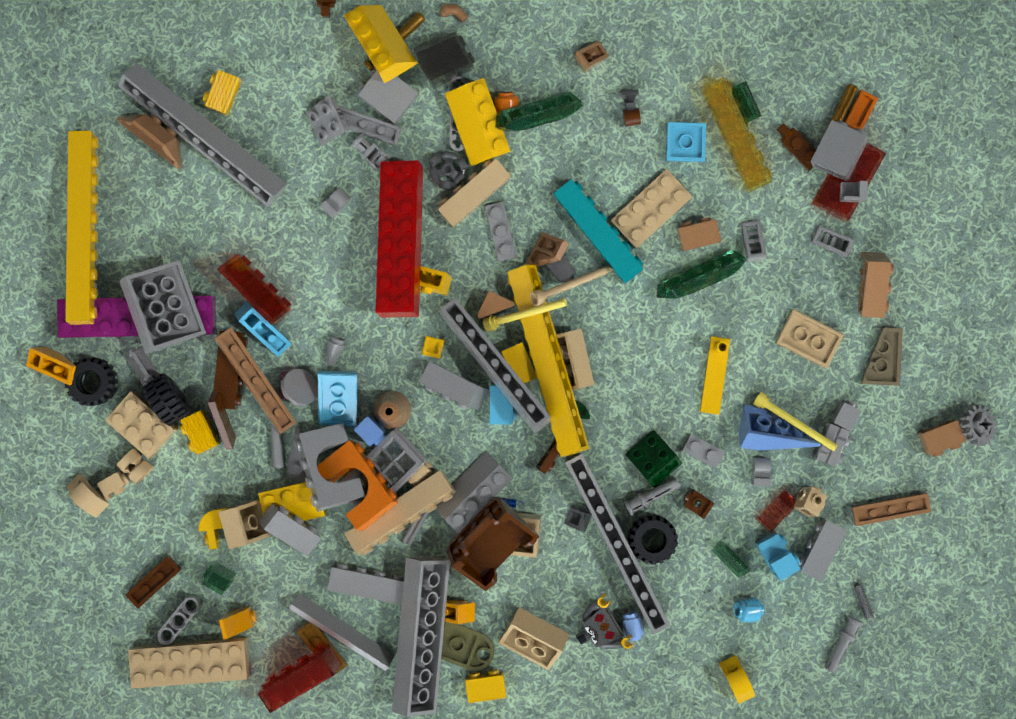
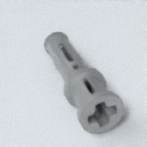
M673 477L644 494L638 493L637 497L628 502L625 500L623 502L624 506L632 517L635 512L643 508L647 509L650 503L680 488L677 479Z
M849 615L847 617L848 622L844 629L840 631L841 637L824 667L832 673H836L849 645L856 640L855 636L860 626L864 625V623Z

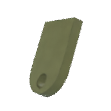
M445 622L442 660L472 671L482 670L492 662L494 645L486 634L460 624ZM486 649L489 651L490 656L488 659L483 660L479 657V652Z

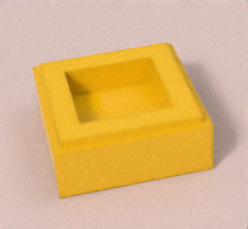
M426 336L421 354L440 359L444 340Z

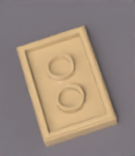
M792 309L775 343L827 369L844 334Z

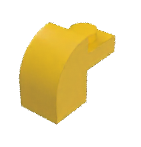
M229 507L217 508L206 513L199 523V532H207L204 535L206 546L209 545V550L220 547L217 529H222L223 527L219 511Z
M736 655L719 663L738 704L755 697L753 687Z

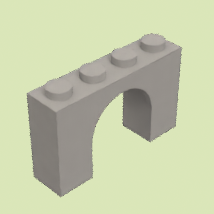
M343 423L300 433L294 441L296 451L300 452L301 468L306 472V486L308 489H311V503L313 507H316L317 512L360 501L365 497L360 478L341 483H332L325 480L317 469V458L321 452L341 447L348 442Z

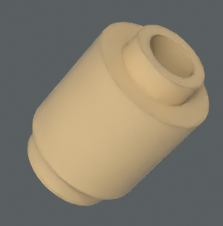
M427 461L411 476L408 482L416 487L433 474L431 470L433 466Z

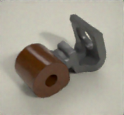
M638 89L620 91V97L624 100L626 109L622 110L625 127L641 125L639 108H636L634 102L635 97L639 94Z

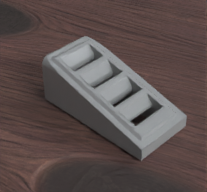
M760 220L741 223L747 263L766 260L767 254ZM757 227V231H746V229ZM758 235V238L748 240L749 236ZM759 243L760 245L755 247H749V244ZM761 251V253L751 254V252Z
M819 225L811 243L848 259L855 239ZM823 231L826 232L823 242H819ZM833 235L830 245H827L829 236ZM837 238H839V239H841V240H840V242H839V244H838V247H837V249H836V248H834V244H835ZM844 241L848 242L845 250L841 251Z

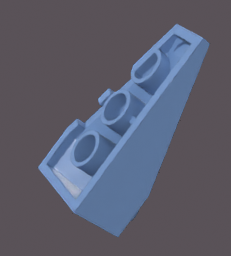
M743 405L739 428L740 448L774 450L821 446L820 442L781 417L767 413L768 409L758 408L753 405ZM811 427L812 429H814L815 431H817V432L819 433V430H818V429Z

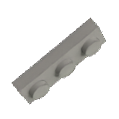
M499 202L485 206L498 261L502 262L517 258L504 203Z

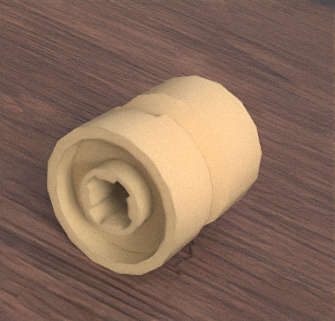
M135 448L130 450L117 464V467L123 473L129 474L128 478L135 484L141 482L154 468L148 460H142V455Z

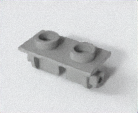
M143 347L138 350L133 348L129 351L130 355L126 359L143 386L159 376L148 355L145 354Z

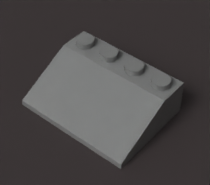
M180 260L125 276L119 281L145 354L156 352L206 334Z

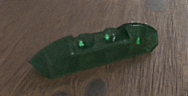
M567 92L501 111L496 116L495 128L506 132L535 128L573 115L584 103L573 93Z
M730 250L665 278L657 286V298L676 299L685 297L720 282L736 273L743 266L746 258L737 251Z

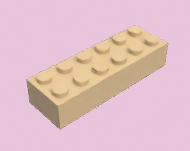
M247 637L179 642L167 645L133 646L128 650L131 689L247 680L250 676Z

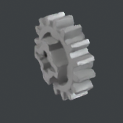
M986 405L968 406L967 410L963 411L965 417L960 418L963 421L960 427L964 428L962 435H967L966 441H971V445L984 446L990 444V440L995 439L993 434L997 433L994 429L997 423L993 421L995 416L990 415L992 410H986Z

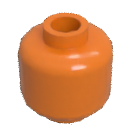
M500 92L494 98V107L497 115L502 117V120H513V116L519 114V98L514 95V92Z

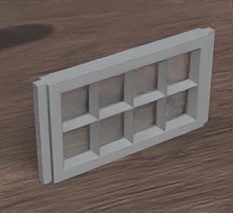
M397 427L366 456L372 459L375 463L374 469L377 473L380 472L384 476L386 486L392 488L395 493L427 462L425 457ZM352 470L341 482L360 478L366 497L368 493V480L360 470ZM365 497L360 501L352 502V504L356 507Z

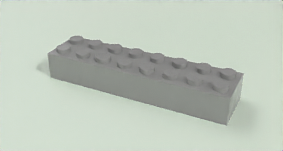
M435 556L406 557L392 712L406 717L434 714L437 710L450 560Z

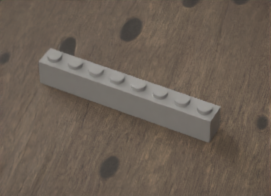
M454 298L440 308L441 317L534 434L550 423V415L459 301Z

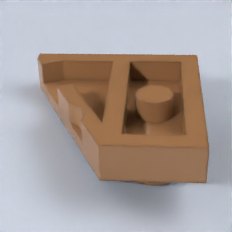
M542 232L526 264L538 267L560 261L569 243Z

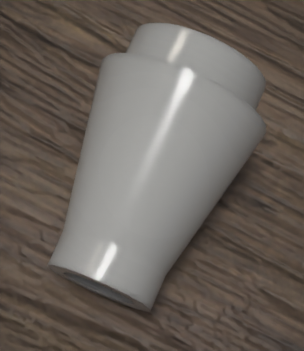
M331 335L330 339L327 340L325 363L330 365L336 364L346 346L344 344L345 339Z

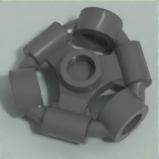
M444 151V153H436L429 162L431 178L441 189L452 190L455 185L459 186L466 177L467 164L464 157L456 155V152ZM444 158L443 166L439 169L435 168L441 159ZM455 160L459 164L460 172H457L453 166ZM442 176H448L452 178V182L440 179Z

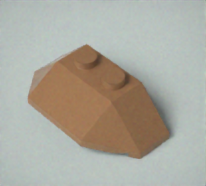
M147 114L120 116L116 119L177 169L180 170L182 168L180 141L175 137L177 133L169 127L163 128L160 125L162 121L156 116L152 115L150 117Z

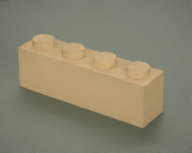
M491 159L482 166L483 170L479 174L477 172L473 173L467 179L469 182L464 187L461 184L453 191L455 195L450 199L446 197L438 204L440 206L438 211L453 228L511 178V175L497 159L493 162Z

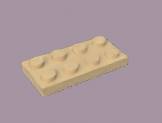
M666 169L610 221L636 249L687 203L692 196Z

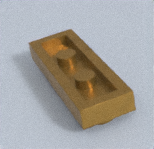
M308 622L297 631L331 677L348 665L320 628Z

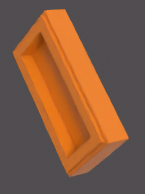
M860 90L844 121L848 127L854 130L855 128L862 130L879 98L864 90Z

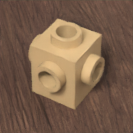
M816 486L802 487L797 494V500L793 508L807 517H818L825 506L827 496L821 493L822 490Z

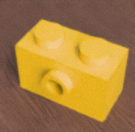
M421 266L420 292L431 295L433 292L447 296L452 277L446 272Z

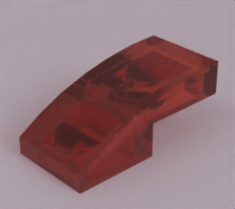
M783 490L756 520L769 532H773L780 522L792 512L796 500Z

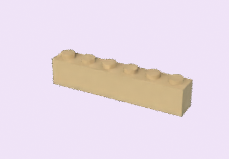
M439 470L396 499L398 504L365 530L359 531L354 527L344 535L356 554L367 555L373 551L372 547L378 543L381 545L387 542L389 536L393 533L398 534L405 529L404 526L411 522L412 524L420 520V515L423 513H430L437 508L436 505L440 502L450 500L453 497L452 494L456 491L446 474Z

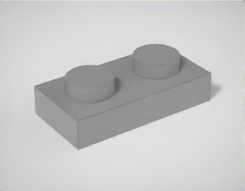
M692 434L689 435L682 449L683 452L715 469L725 453Z

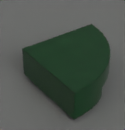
M575 400L580 418L590 419L589 411L585 405Z

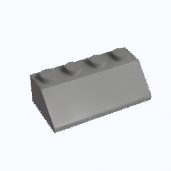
M485 451L452 485L456 491L452 494L453 497L446 502L442 501L437 504L436 510L459 534L513 477Z

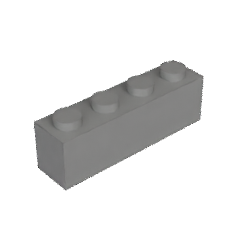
M337 563V566L333 565L331 568L327 590L402 605L404 576L399 574H393V577L387 576L386 572L379 570L371 573L367 572V568L364 567L351 569L348 568L347 564Z

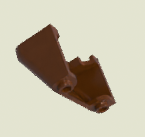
M495 497L450 542L447 554L455 570L484 591H487L497 582L496 569L520 545L524 547L533 546L539 536L500 497Z

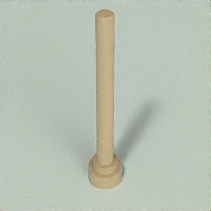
M607 265L545 291L539 289L530 293L531 302L536 307L542 305L551 296L612 272V267Z

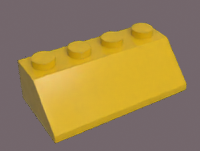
M360 5L344 15L348 25L384 83L418 64L382 5Z
M484 78L445 93L470 166L510 152Z

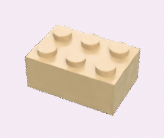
M131 391L105 420L148 459L153 458L178 430L175 425L168 426L163 423L154 413L148 402L136 391Z

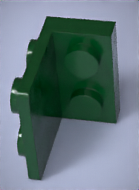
M655 430L651 431L625 454L653 488L683 464Z

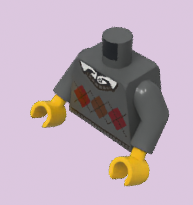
M603 593L599 599L588 604L581 621L585 630L577 634L576 637L581 645L592 640L595 647H600L601 649H618L623 647L630 649L635 643H629L628 639L633 636L629 634L622 638L625 635L608 608L611 600L605 601L603 598L606 594Z

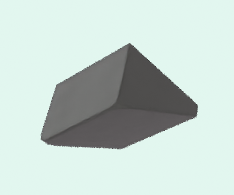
M571 506L564 524L585 532L592 514Z

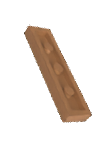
M928 493L851 507L855 526L931 512Z

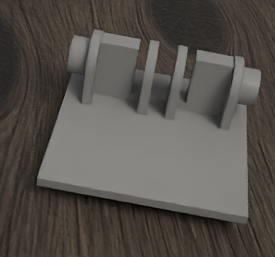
M330 95L306 111L321 146H324L340 134L344 135L349 132V125H347L345 119L341 120L344 118V115L339 116V113L342 111L337 104V100L333 96L330 97Z

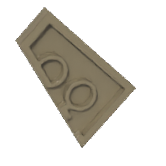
M883 327L881 329L860 384L900 386L903 328Z

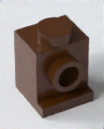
M694 489L692 492L688 491L683 498V505L703 519H705L715 504ZM696 500L701 501V505L699 507H695L694 505Z

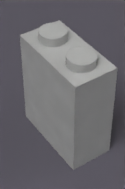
M374 68L370 74V80L367 83L364 82L359 87L358 91L360 93L358 96L391 123L397 125L419 94L397 76L384 83Z
M831 120L811 159L812 167L848 181L868 142L866 132L859 128H855V130L849 128L845 122Z

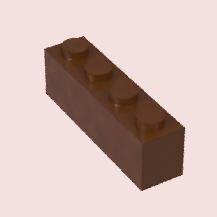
M235 332L247 349L248 337H245V333ZM218 345L213 392L219 391L225 409L236 410L242 404V394H239L244 382Z

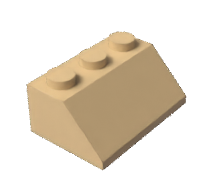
M582 329L556 334L572 390L594 385Z
M518 607L499 644L549 670L563 652L569 634L561 628L546 622L544 619L531 614L529 611Z

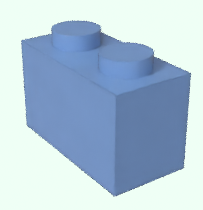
M371 415L367 416L354 429L369 446L373 444L377 446L385 438L383 434L386 430Z

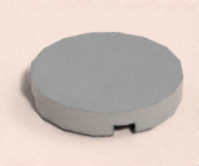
M303 369L289 371L281 381V390L284 397L289 399L291 404L295 406H308L318 395L316 380L309 372Z

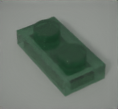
M746 81L728 90L743 125L762 116Z

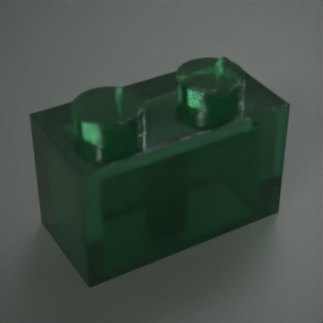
M217 562L214 565H210L209 568L207 567L204 571L202 585L223 595L230 588L237 573Z

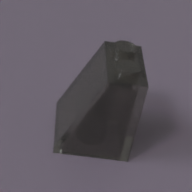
M456 32L414 49L415 57L433 90L450 82L453 78L474 69L473 63H475L471 52H466L464 48L466 43L461 35L458 36Z

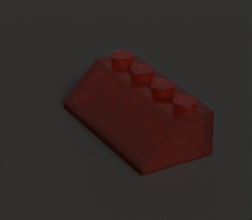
M867 143L848 181L828 174L811 204L844 223L849 221L859 202H840V184L842 182L857 183L859 181H868L869 186L886 153Z
M236 254L222 264L217 270L271 325L277 326L293 310L290 307L292 303L285 296L281 298L277 294L279 290L271 282L267 284L263 280L265 275L259 269L254 270L250 266L252 262L245 255L241 257Z

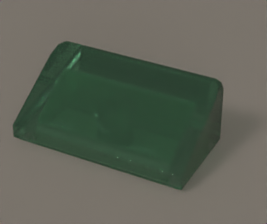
M723 541L712 550L737 577L750 572L749 567Z

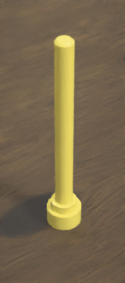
M561 299L501 317L490 315L483 318V326L487 332L494 331L501 324L565 307L567 301Z
M760 392L753 405L758 408H767L824 446L835 451L837 448L836 443L771 403L770 399L767 398L768 395Z

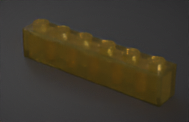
M723 77L703 86L700 90L747 193L772 182V174L769 168L764 166L763 154L755 146L756 139L753 133L748 131V121L739 111L740 104L737 98L732 96L730 82L726 81Z

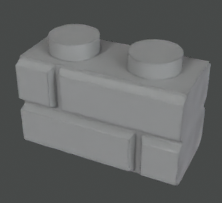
M826 422L821 434L836 443L837 448L835 451H832L821 444L820 447L815 448L812 458L836 467L837 464H841L844 458L842 453L844 446L847 447L850 443V431Z

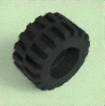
M85 358L74 362L73 364L76 368L72 385L64 384L65 388L69 390L67 392L68 396H72V400L79 402L80 405L96 406L106 403L108 399L114 396L113 392L117 390L115 385L118 384V379L115 378L117 376L116 371L112 370L114 367L108 365L107 361L100 358ZM89 370L95 371L101 380L100 387L95 393L87 392L82 385V378Z
M162 373L143 386V393L148 404L158 418L166 425L172 426L190 414V406L186 397L168 375Z
M648 514L645 517L641 516L638 518L639 520L635 521L633 527L629 530L628 540L632 552L639 560L647 564L656 565V563H664L666 559L669 560L671 554H674L676 551L675 547L678 546V535L674 526L666 518L656 514ZM651 528L659 529L664 535L663 544L656 550H648L642 544L643 534Z

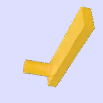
M713 336L710 338L700 412L720 414L730 339Z

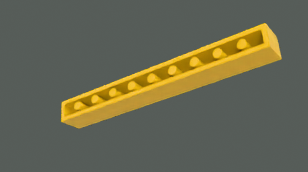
M68 131L66 322L70 325L94 324V319L97 318V308L94 307V299H97L95 280H97L98 274L97 269H95V261L98 259V253L95 249V242L98 241V233L95 231V223H98V213L95 212V205L98 204L96 186H98L99 179L96 174V167L99 166V159L96 155V148H99V139L92 131Z
M526 264L508 271V282L512 287L514 302L517 305L518 311L536 307L531 302L530 293L537 289L543 290L536 265ZM547 311L519 319L523 325L524 337L528 342L529 354L535 366V375L540 383V392L544 397L546 412L551 417V430L555 435L556 447L560 456H569L588 450L589 445L550 312Z

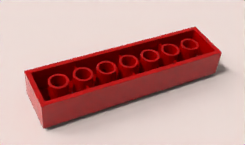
M418 160L384 161L380 163L375 313L381 318L419 317L424 167Z

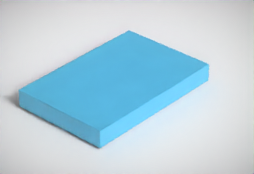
M318 371L319 425L333 426L343 423L344 426L357 427V372Z

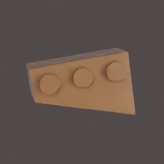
M861 252V257L864 258L863 269H860L862 283L861 287H859L858 312L861 317L885 318V312L889 310L887 295L891 292V282H889L890 275H893L894 266L884 253Z

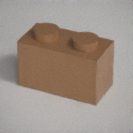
M710 217L700 219L698 224L692 225V221L680 224L681 228L677 229L682 252L722 242L716 219L711 220Z
M955 419L918 433L925 453L933 457L942 455L944 453L943 450L948 448L950 450L960 448L961 443L966 442L964 435H962L963 431L959 421Z

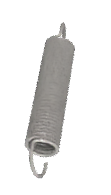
M861 582L859 586H854L865 619L871 617L874 619Z

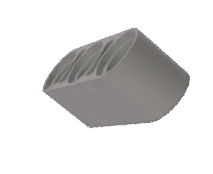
M190 595L182 601L159 630L157 638L160 643L167 645L178 637L201 608L202 601L199 596ZM188 600H193L196 603L195 609H191L188 606ZM176 615H181L184 618L183 624H179L176 621ZM164 630L171 632V639L164 636Z

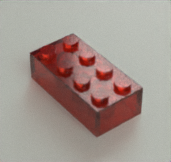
M330 644L326 646L319 645L313 650L314 653L309 656L307 654L301 656L294 665L288 664L281 669L279 674L275 675L273 673L265 679L266 682L261 685L258 696L269 713H272L336 674L341 661Z

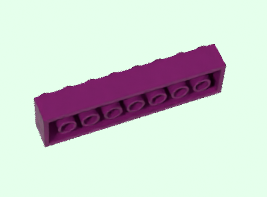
M193 296L206 331L204 335H217L216 296ZM126 298L94 299V307L97 308V318L94 319V324L70 325L66 322V299H57L58 338L139 336Z

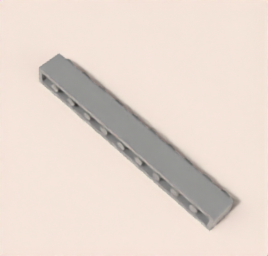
M136 63L122 74L118 85L122 90L267 207L282 195L287 185L286 182L238 145L237 142L228 137L206 117L197 112L176 93L171 91L145 68Z
M579 453L565 460L566 466L653 635L670 627L583 454Z

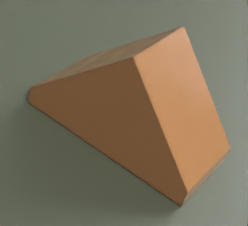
M597 41L577 51L574 59L584 73L607 59L609 55L600 42Z
M488 291L477 316L478 319H481L515 305L514 302Z

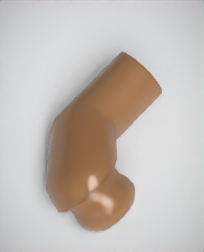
M446 3L440 9L442 17L446 18L449 15H455L462 23L469 17L457 4Z

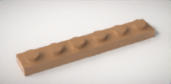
M232 327L214 338L278 433L282 434L296 424V421Z

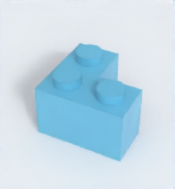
M774 532L755 543L773 575L778 580L782 581L801 570L798 565L801 563L795 553L787 550L785 547L787 541L782 534L779 535Z

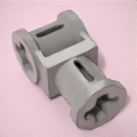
M364 134L359 135L351 147L360 151L365 161L379 172L380 163L390 160V156L379 146L377 147L374 143L371 144L364 138Z

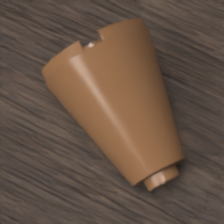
M387 391L379 395L375 400L373 415L375 420L384 428H400L408 421L411 415V406L409 400L402 393ZM387 408H391L393 410V413L391 415L387 413Z

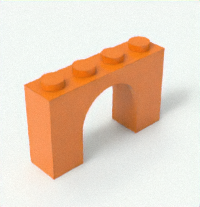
M349 440L317 465V469L325 480L332 483L352 470H360L364 473L368 480V493L360 504L346 514L355 529L363 531L397 505L398 501L393 489L386 486L384 476L380 472L377 473L374 469L375 463L363 453L365 451L363 446L359 442L356 443Z

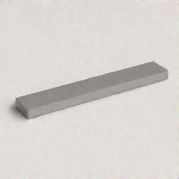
M300 593L289 607L290 610L385 671L395 657L393 653Z

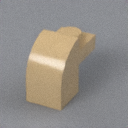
M80 473L66 486L70 492L69 497L82 510L95 518L109 505L104 495L94 489Z

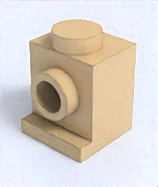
M118 471L100 481L97 485L105 499L109 500L114 497L112 493L116 496L125 491L124 486L130 483V479L126 473Z

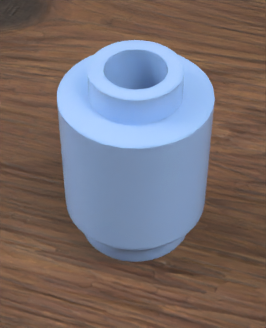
M633 611L623 614L622 624L625 637L631 634L633 637L630 638V641L640 640L641 636L644 635V630L638 612Z

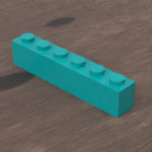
M572 179L554 192L553 196L605 261L612 267L621 281L626 284L643 270V262L637 255L634 257L631 254V247L625 240L622 242L619 239L617 229L613 225L610 227L607 224L605 214L601 210L598 212L595 209L594 205L596 204L589 195L586 197L583 194L582 190L584 189L577 180L575 182Z

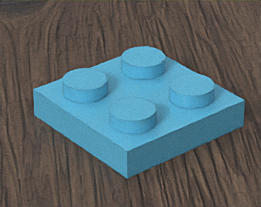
M668 122L666 161L705 162L706 123Z

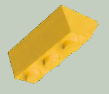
M305 481L258 493L263 515L273 503L278 507L280 505L284 506L290 511L289 514L292 516L296 514L304 521L326 516L325 510L317 512L316 507H313L311 503V489L307 488Z

